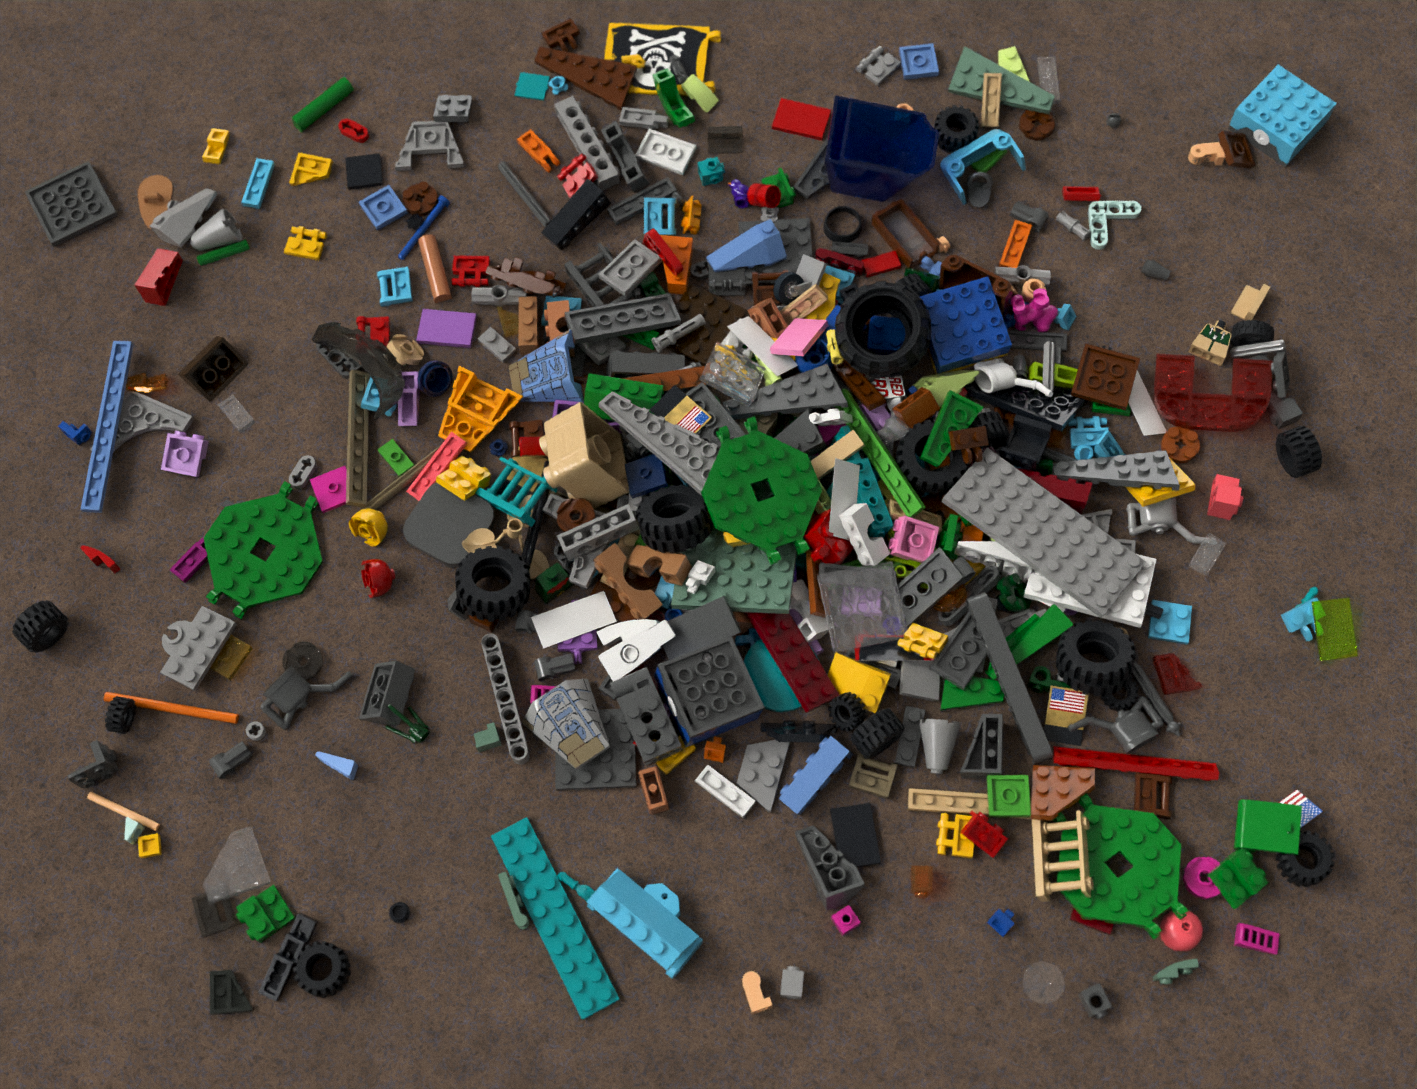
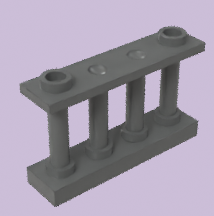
M601 243L597 244L599 253L579 266H574L571 261L564 264L567 275L592 307L607 305L603 304L601 298L615 290L608 285L598 292L593 291L591 288L592 284L600 280L598 275L600 272L588 279H584L581 275L584 270L603 259L607 264L614 260L611 257L610 250L607 247L604 248ZM636 286L626 297L622 295L609 304L628 301L633 297L634 299H640L641 290Z

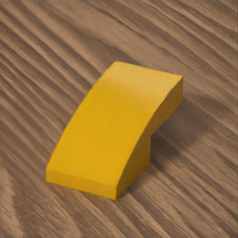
M212 128L207 138L208 146L202 156L203 162L221 164L230 133L228 130Z

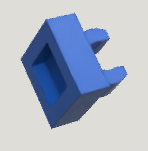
M1009 908L1004 913L998 909L987 923L1003 937L1015 924L1010 920L1015 914Z

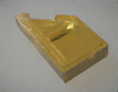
M498 306L497 311L504 336L508 337L519 334L518 315Z

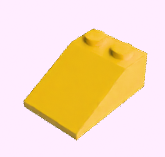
M837 652L828 672V677L839 695L845 692H851V695L856 694V699L860 697V703L865 705L862 708L873 713L878 711L892 675Z

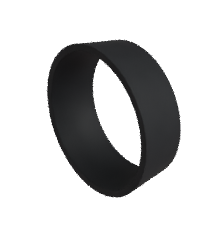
M838 206L827 213L823 230L828 239L833 242L850 243L856 240L861 233V219L853 208ZM847 212L858 219L859 225L851 234L838 235L829 229L827 219L835 213Z

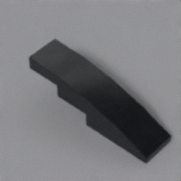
M303 913L297 914L290 933L286 934L279 952L272 959L258 993L274 1001L279 1000L293 974V967H297V964L294 962L296 958L299 959L301 956L298 953L301 950L303 952L306 950L305 946L309 944L319 921Z

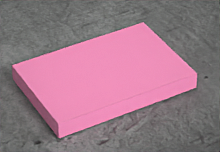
M795 318L770 347L771 354L804 356L828 327L827 320Z

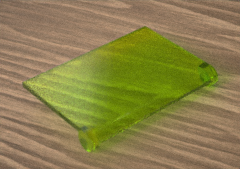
M1350 598L1311 602L1319 660L1357 657Z

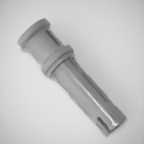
M698 314L675 329L666 330L663 335L652 338V343L655 349L661 353L662 349L671 344H676L679 338L704 325L706 322L703 316Z

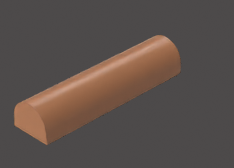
M430 234L424 235L419 238L418 242L434 303L450 300L452 296L436 237Z

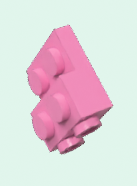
M908 516L899 517L898 520L894 521V538H891L888 544V549H891L890 555L922 563L934 553L939 531L938 526Z

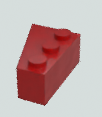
M158 248L135 283L136 289L145 302L166 306L183 261L178 252Z

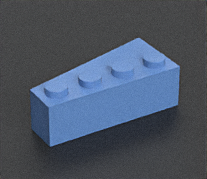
M832 736L829 738L825 737L821 741L818 752L816 754L812 753L807 758V765L804 769L800 768L793 775L794 781L790 785L786 784L780 791L781 796L779 799L797 815H800L818 795L817 791L819 789L822 790L830 782L831 777L829 776L840 771L844 764L843 760L846 757L850 759L854 755Z

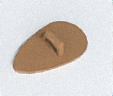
M162 175L146 178L138 189L141 216L148 228H150L155 217L168 210L167 204L172 198V183Z

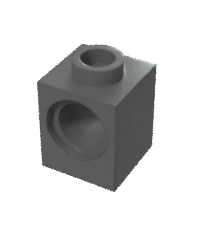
M1100 983L1078 994L1090 1018L1096 1016L1099 1019L1107 1015V1010L1112 1007ZM1092 997L1099 999L1100 1008L1092 1006Z

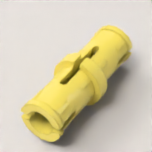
M828 330L826 332L828 340L827 350L830 352L832 364L837 365L843 362V357L838 349L835 330Z

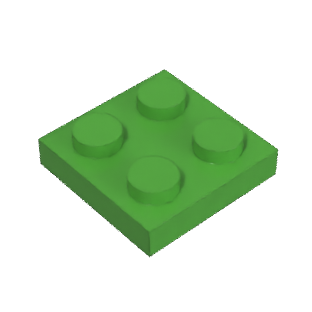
M987 775L988 817L1031 816L1028 775Z

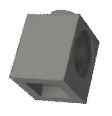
M788 966L787 969H783L780 997L801 1000L804 971H800L799 967Z

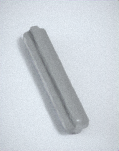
M1276 340L1232 347L1230 353L1232 358L1283 351L1286 345L1284 340Z
M1047 341L1044 344L1043 385L1053 392L1055 343Z

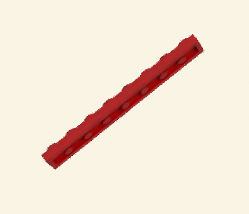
M1053 746V762L1061 766L1076 765L1081 768L1094 767L1101 770L1113 769L1121 772L1151 773L1162 776H1179L1184 779L1198 778L1204 781H1218L1219 777L1216 763Z

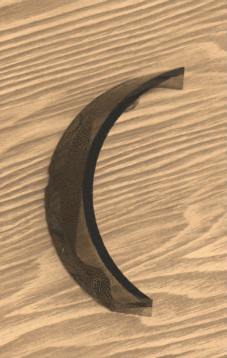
M337 322L319 325L312 341L316 344L336 349L349 356L361 365L373 379L380 397V405L374 415V418L378 419L393 407L403 394L405 380H403V370L396 361V357L380 341H373L365 336L366 332L360 329L352 330L342 327L341 323Z

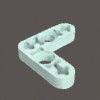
M1136 201L1092 202L1088 209L1091 246L1098 250L1105 248L1108 242L1106 219L1137 218L1141 212V205ZM1094 207H1097L1100 211L1096 212V210H1094ZM1116 207L1118 208L1119 212L1112 213L1110 211V208ZM1100 223L1103 227L1096 229L1093 224ZM1098 234H1100V241H1102V243H1098L1097 241Z

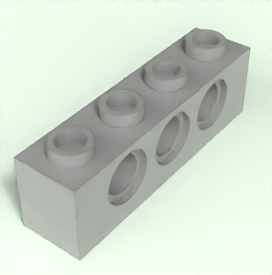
M629 504L559 534L557 537L569 561L639 530V526Z

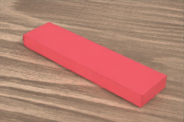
M451 432L406 492L420 501L426 490L436 483V477L449 469L450 463L456 460L468 443Z

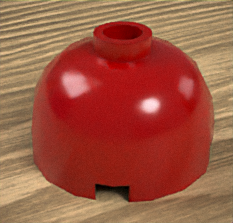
M379 559L362 561L361 565H365V570H361L362 580L365 588L368 586L372 593L368 596L375 598L385 595L392 587V580L395 579L393 568L390 569L386 562Z

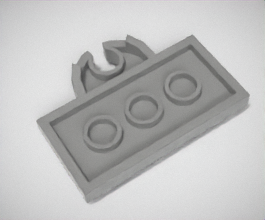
M204 606L200 608L192 622L184 620L171 624L167 628L171 632H178V636L174 640H170L165 634L162 636V646L170 657L160 673L196 691L237 624Z

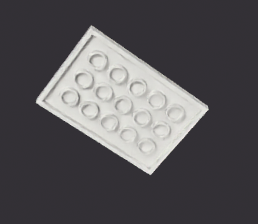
M1136 554L1145 560L1146 563L1102 618L1141 628L1156 559ZM1033 569L1029 574L1024 598L1040 600L1062 608L1097 616Z

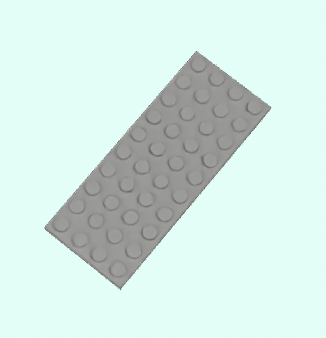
M987 448L982 453V461L973 463L943 497L942 502L1098 617L1102 618L1141 570L1146 561Z

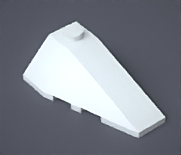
M959 541L954 551V554L964 557L972 563L980 562L984 564L985 568L990 566L996 567L1003 578L1016 573L1026 583L1029 574L1033 570L1032 567L996 541Z

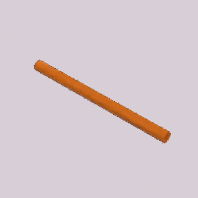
M106 692L104 695V701L110 702L114 697L119 696L133 699L136 707L234 724H237L239 714L112 692Z

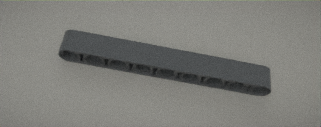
M983 592L967 598L968 609L1027 752L1033 758L1032 763L1035 765L1053 758L1049 742L987 594Z

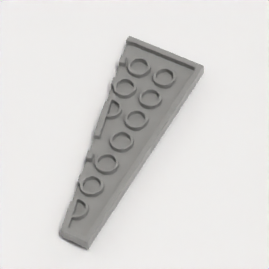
M613 391L599 402V408L702 495L701 490L720 449L718 445L701 439L699 435L677 424H671L664 417H658L644 407L640 408L632 404L630 400Z

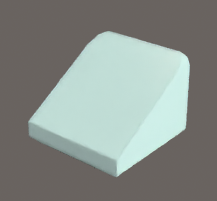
M126 817L124 839L131 844H135L143 832L144 826Z

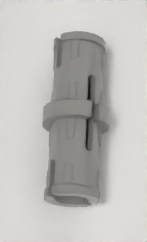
M1061 211L1056 217V220L1068 228L1067 230L1070 233L1073 232L1083 241L1089 237L1091 231L1082 226L1078 219L1070 217L1065 211Z

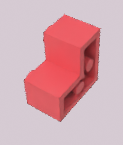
M1219 474L1215 476L1212 483L1207 515L1230 520L1233 515L1237 514L1238 507L1241 508L1243 503V496H1241L1242 487L1239 486L1240 479Z

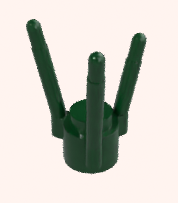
M391 704L388 705L390 710L411 727L408 731L410 735L388 725L385 728L409 739L414 744L416 741L422 743L430 731L428 730L429 727L423 723L411 707H408V710L418 722V724H413Z

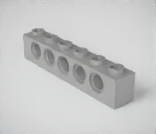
M571 96L555 103L556 115L579 155L583 153L587 157L583 162L585 164L587 162L590 163L597 173L598 178L595 180L597 186L605 190L618 184L619 176H621L617 166H613L611 155L609 153L606 154L604 143L602 140H598L597 132L594 127L591 128L587 114H583L580 102H576L574 97Z

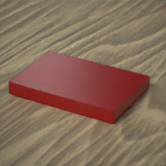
M781 98L772 129L822 141L831 109Z

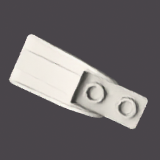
M663 620L651 629H646L599 655V659L612 681H615L651 658L661 649L660 646L674 638L676 634L668 621Z

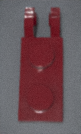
M818 248L815 251V259L827 264L829 263L834 268H843L855 275H862L864 272L863 261L823 248Z

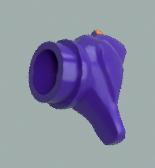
M737 179L728 183L732 189L735 205L738 208L748 207L747 192L749 187Z

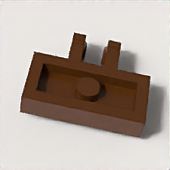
M572 19L542 32V37L550 49L559 45L562 51L568 52L567 46L564 44L567 40L574 50L577 49V44L573 38L580 35V32Z
M986 426L949 432L951 450L961 449L965 464L972 462V455L975 462L982 461V449L979 446L988 445Z

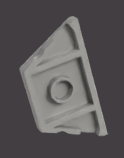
M771 740L747 745L737 785L770 813L790 742Z

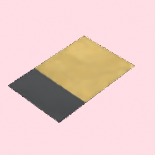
M513 457V460L519 466L540 477L545 461H549L544 457ZM512 471L496 494L501 495L516 475V472ZM523 477L509 496L510 499L516 497L528 478ZM534 483L527 495H532L538 483Z

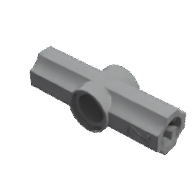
M1025 265L1018 266L1017 268L995 267L994 273L1018 288H1022L1027 280L1033 278L1041 280L1046 287L1050 285V271L1033 270Z
M496 285L493 288L472 289V304H493L497 307L519 305V297H527V293L522 288H505L503 285Z

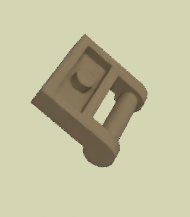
M859 753L849 787L888 799L897 764L892 763L890 765L871 758L865 759ZM861 765L889 772V774L885 776L862 769Z

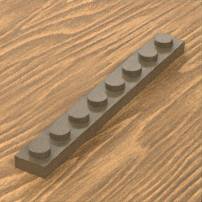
M352 369L349 372L346 504L364 508L367 505L369 410L361 408V402L369 382V373Z

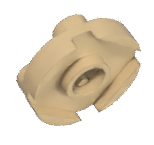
M394 335L388 343L387 349L396 357V361L401 365H419L424 355L422 347L414 340L412 342L406 340L407 336Z

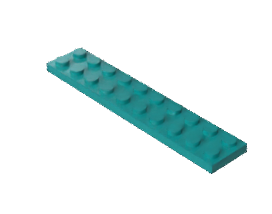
M526 817L492 835L491 838L510 876H513L516 888L581 1019L584 1020L619 1001L620 999L528 818Z

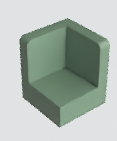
M494 722L486 724L487 730L474 734L478 752L502 745Z

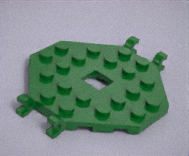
M754 416L748 418L747 422L744 423L749 434L730 440L727 426L719 428V431L716 432L721 442V447L701 490V494L716 529L722 532L725 531L747 544L750 543L759 547L760 550L766 552L769 564L773 565L781 560L779 552L775 550L776 548L794 542L798 555L804 554L809 550V546L803 540V536L822 488L808 454L758 431L757 421ZM766 480L774 496L758 502L751 484Z
M284 481L278 494L224 507L203 538L214 589L206 596L208 601L216 605L222 594L237 601L240 604L234 608L232 613L235 614V617L242 620L248 608L266 602L279 601L289 596L303 594L323 563L312 518V512L319 504L317 498L310 495L305 507H301L287 499L293 488H291V484ZM261 539L276 546L266 561L251 554Z
M1086 793L1079 798L1078 803L1085 809L1086 812L1083 814L1089 820V829L1087 830L1090 877H1092L1094 888L1091 890V897L1088 898L1082 893L1081 889L1060 892L1083 919L1102 920L1107 923L1135 925V927L1144 928L1151 938L1155 940L1161 935L1160 932H1162L1160 927L1153 922L1155 919L1169 909L1174 912L1179 920L1183 919L1188 912L1186 907L1178 902L1181 844L1154 813L1097 806L1093 804ZM1061 812L1053 819L1054 823L1067 821ZM1077 829L1061 830V842L1078 840ZM1079 849L1060 851L1059 862L1079 860ZM1117 853H1121L1133 866L1119 878L1105 864L1106 861ZM1080 869L1058 871L1057 883L1081 880Z

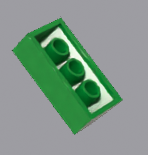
M589 373L584 404L601 419L614 421L599 408V402L613 391L630 400L632 404L640 408L644 407L652 413L650 409L663 397V385Z

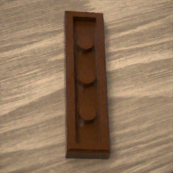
M846 360L840 364L833 365V373L869 411L886 403L882 394L862 373L853 369Z

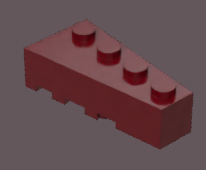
M1017 468L1082 515L1093 484L1092 482L1086 481L1084 485L1076 483V479L1069 478L1068 481L1059 480L1056 475L1050 474L1043 477L1040 472Z

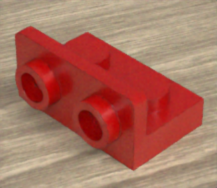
M971 811L969 814L972 815V818L960 833L994 858L1008 838L1003 835L1004 830L994 823L991 826L988 823L989 818L979 811L976 814Z

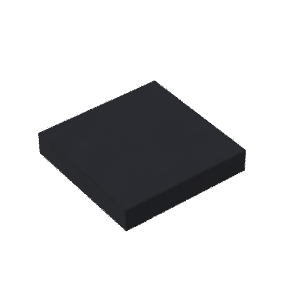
M380 153L345 157L348 190L383 185Z

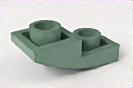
M1190 959L1174 963L1154 975L1153 981H1160V984H1172L1173 980L1179 977L1178 971L1180 975L1192 974V970L1199 967L1198 960Z

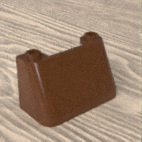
M950 255L945 258L940 266L939 290L988 276L1003 320L1012 309L1011 298L1018 294L1017 289L1006 279L960 256Z

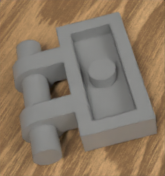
M881 46L873 49L869 53L870 55L866 59L863 58L856 67L859 73L864 69L867 70L865 77L877 86L901 64L899 60L889 53L884 56L880 55L884 51ZM876 60L877 63L872 66L871 63Z

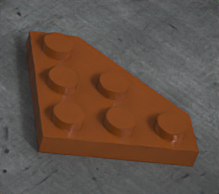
M1033 765L1031 819L1052 821L1062 810L1068 809L1077 803L1084 794L1092 792L1095 788V768Z

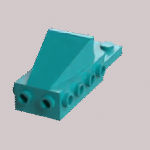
M849 425L840 428L831 441L830 446L850 432ZM856 452L846 461L860 465L857 504L867 503L874 518V521L867 529L868 537L884 538L894 525L869 459H861L859 452ZM833 482L826 491L831 500Z

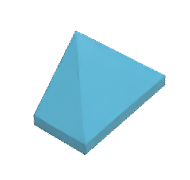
M1108 430L1105 431L1093 450L1095 458L1125 455Z

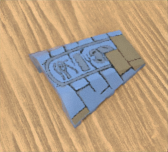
M568 330L509 365L512 390L523 396L519 402H555V400L584 402L581 384L574 382L569 350L575 348L572 330Z

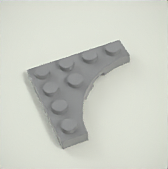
M129 389L123 398L113 453L129 439L145 432L171 430L186 433L194 418L187 413Z
M550 494L542 510L544 513L557 519V510L567 499ZM594 510L596 518L605 515V513ZM574 513L572 515L573 520H578L581 514L576 515ZM609 543L575 557L568 580L587 589L597 570L593 559L605 551Z

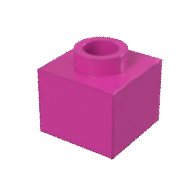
M849 905L831 916L832 921L842 936L861 923ZM848 916L850 918V921L845 923L843 922L842 917Z

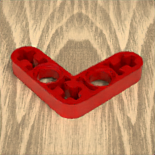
M654 228L645 233L642 244L658 254L674 276L684 271L681 262Z

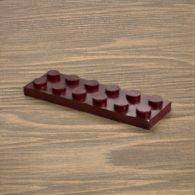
M745 612L806 713L831 702L833 698L839 696L838 691L790 613Z

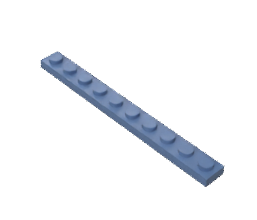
M113 341L81 504L83 512L102 513L134 346L131 341Z

